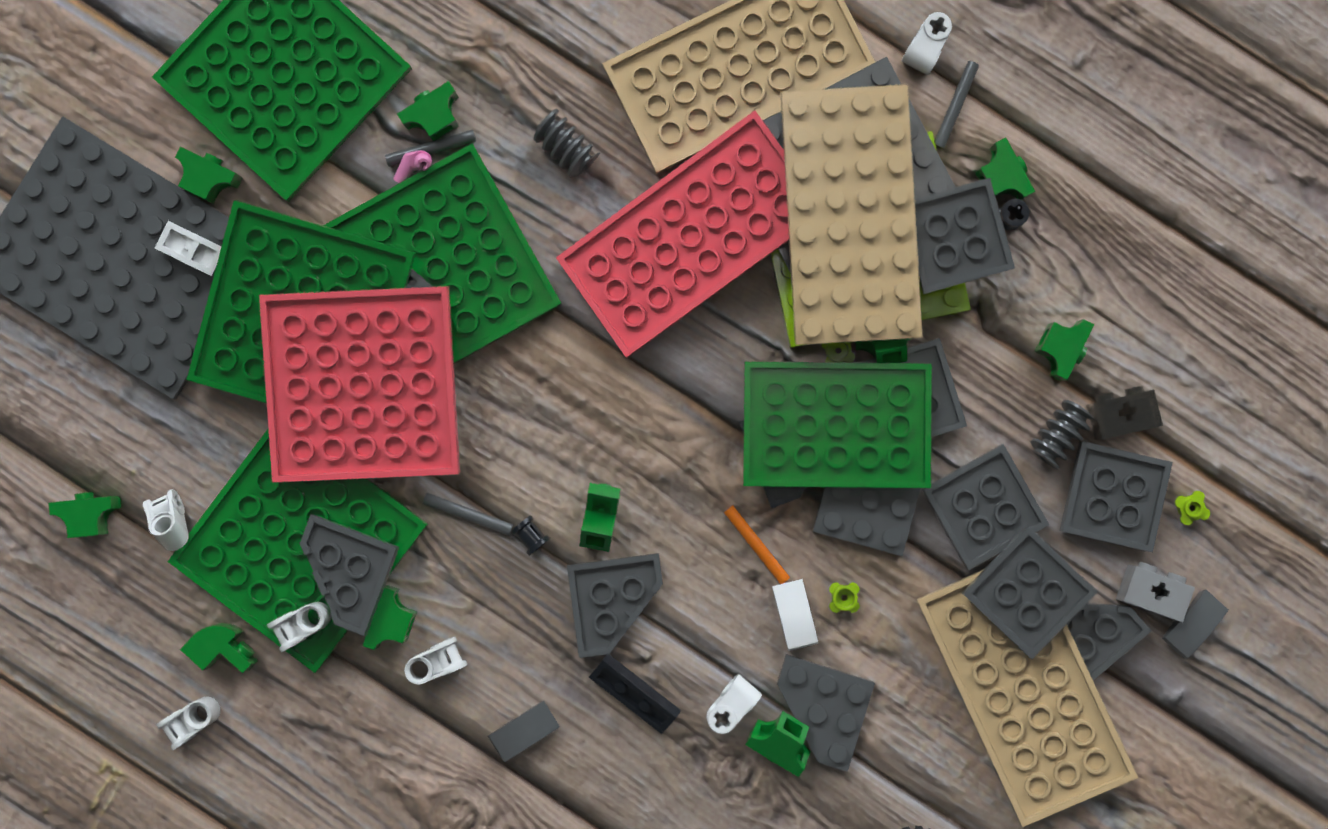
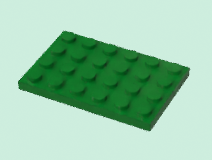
M745 361L743 486L931 488L932 364Z

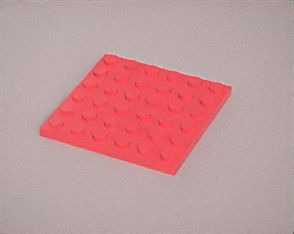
M449 286L259 295L272 482L457 475L460 473Z

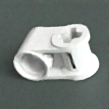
M941 12L929 15L921 25L917 35L911 41L901 61L929 75L951 32L952 23L950 18ZM935 23L940 26L937 35L932 33V26Z
M171 489L163 497L154 501L146 500L143 502L150 533L168 551L182 548L187 543L189 533L184 516V505L179 494L174 489Z
M313 602L268 623L267 627L273 629L281 644L279 649L283 652L306 640V637L325 628L331 620V611L326 604ZM310 609H314L319 613L320 622L318 625H314L309 621L308 612Z
M456 637L440 642L412 657L405 665L406 678L413 684L419 685L467 666V662L461 659L455 645ZM415 661L426 663L428 666V674L426 676L418 677L413 673L412 666Z
M737 674L707 711L706 718L709 726L716 733H729L743 716L756 705L762 693L740 674ZM725 711L728 712L726 714L728 722L726 724L720 722L716 725L715 713L723 714Z
M202 697L172 713L157 723L156 726L158 729H163L171 741V749L174 751L218 719L220 715L219 703L214 698ZM198 706H202L206 709V720H203L198 716Z

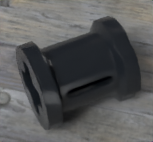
M1020 199L1009 200L999 208L1004 230H1015L1029 218V208ZM1012 209L1017 212L1015 215L1016 219L1013 221L1008 218Z
M531 515L510 531L528 549L526 553L529 556L551 539L548 535L544 536L533 523L534 518Z

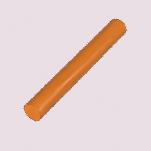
M734 505L728 508L724 514L776 580L783 584L790 579L787 572Z

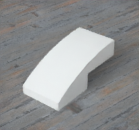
M168 221L155 249L212 276L217 266L221 246Z
M800 579L772 586L788 651L818 644L803 580Z

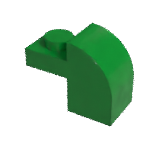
M604 483L589 484L586 510L581 528L580 547L606 552L610 551L621 488L612 487Z
M218 623L199 630L180 649L202 671L211 668L222 655L241 673L249 671L258 662L253 656L255 652L249 645L243 641L239 643L236 641L244 630L229 623Z

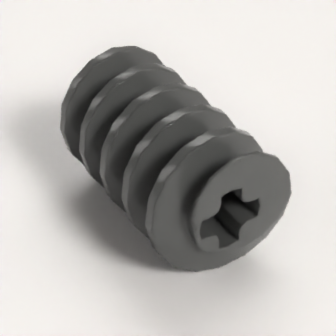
M556 108L537 126L533 139L536 143L544 141L542 149L545 152L552 150L551 158L553 160L561 158L559 166L562 169L570 167L568 175L571 178L576 177L594 163L600 152L591 156L590 152L593 144L590 143L582 147L581 144L585 136L582 134L573 138L576 127L572 126L565 129L564 126L568 119L564 117L557 121L555 118L559 110Z
M1063 400L1061 403L1064 411L1056 409L1053 413L1056 420L1048 419L1046 421V426L1049 430L1040 429L1038 431L1042 440L1033 438L1030 441L1034 448L1032 450L1034 454L1056 470L1060 467L1055 459H1067L1063 449L1066 448L1072 451L1075 449L1070 440L1072 438L1079 441L1083 440L1078 430L1082 429L1088 432L1091 430L1086 420L1089 419L1097 422L1087 410L1069 400Z

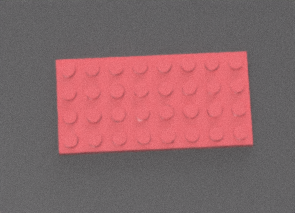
M754 110L556 257L626 358L637 352L789 241L784 150Z

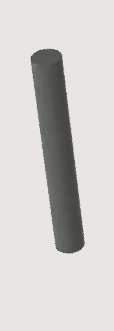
M967 62L936 136L935 145L938 149H945L979 68V64L976 62Z
M473 130L389 153L385 155L388 166L396 165L401 162L404 154L423 150L431 155L476 142L475 133Z
M426 493L423 500L424 505L508 536L513 528L511 523L430 493Z

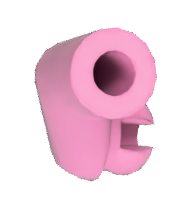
M423 150L404 154L393 179L401 183L410 178L413 171L428 170L432 164L431 155Z

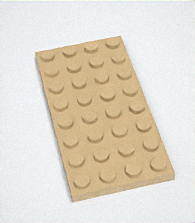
M730 0L602 63L656 174H659L691 158L754 110L762 120L781 112V92L825 89L875 63L844 0Z
M908 84L781 92L795 345L921 338L922 323Z
M981 570L918 598L917 601L1022 827L1137 779L1138 776L1067 624L1031 659L962 594L967 586L983 571Z

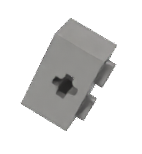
M1139 562L1138 567L1128 565L1116 599L1183 623L1195 587L1185 584L1187 578L1171 572L1168 573L1167 577L1156 573L1157 567L1143 562ZM1152 586H1157L1158 589H1161L1160 595L1151 592Z

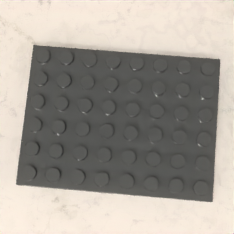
M62 116L0 215V294L170 398L177 399L188 382L187 376L214 273L210 276L155 249V246L168 221L222 246L229 217Z

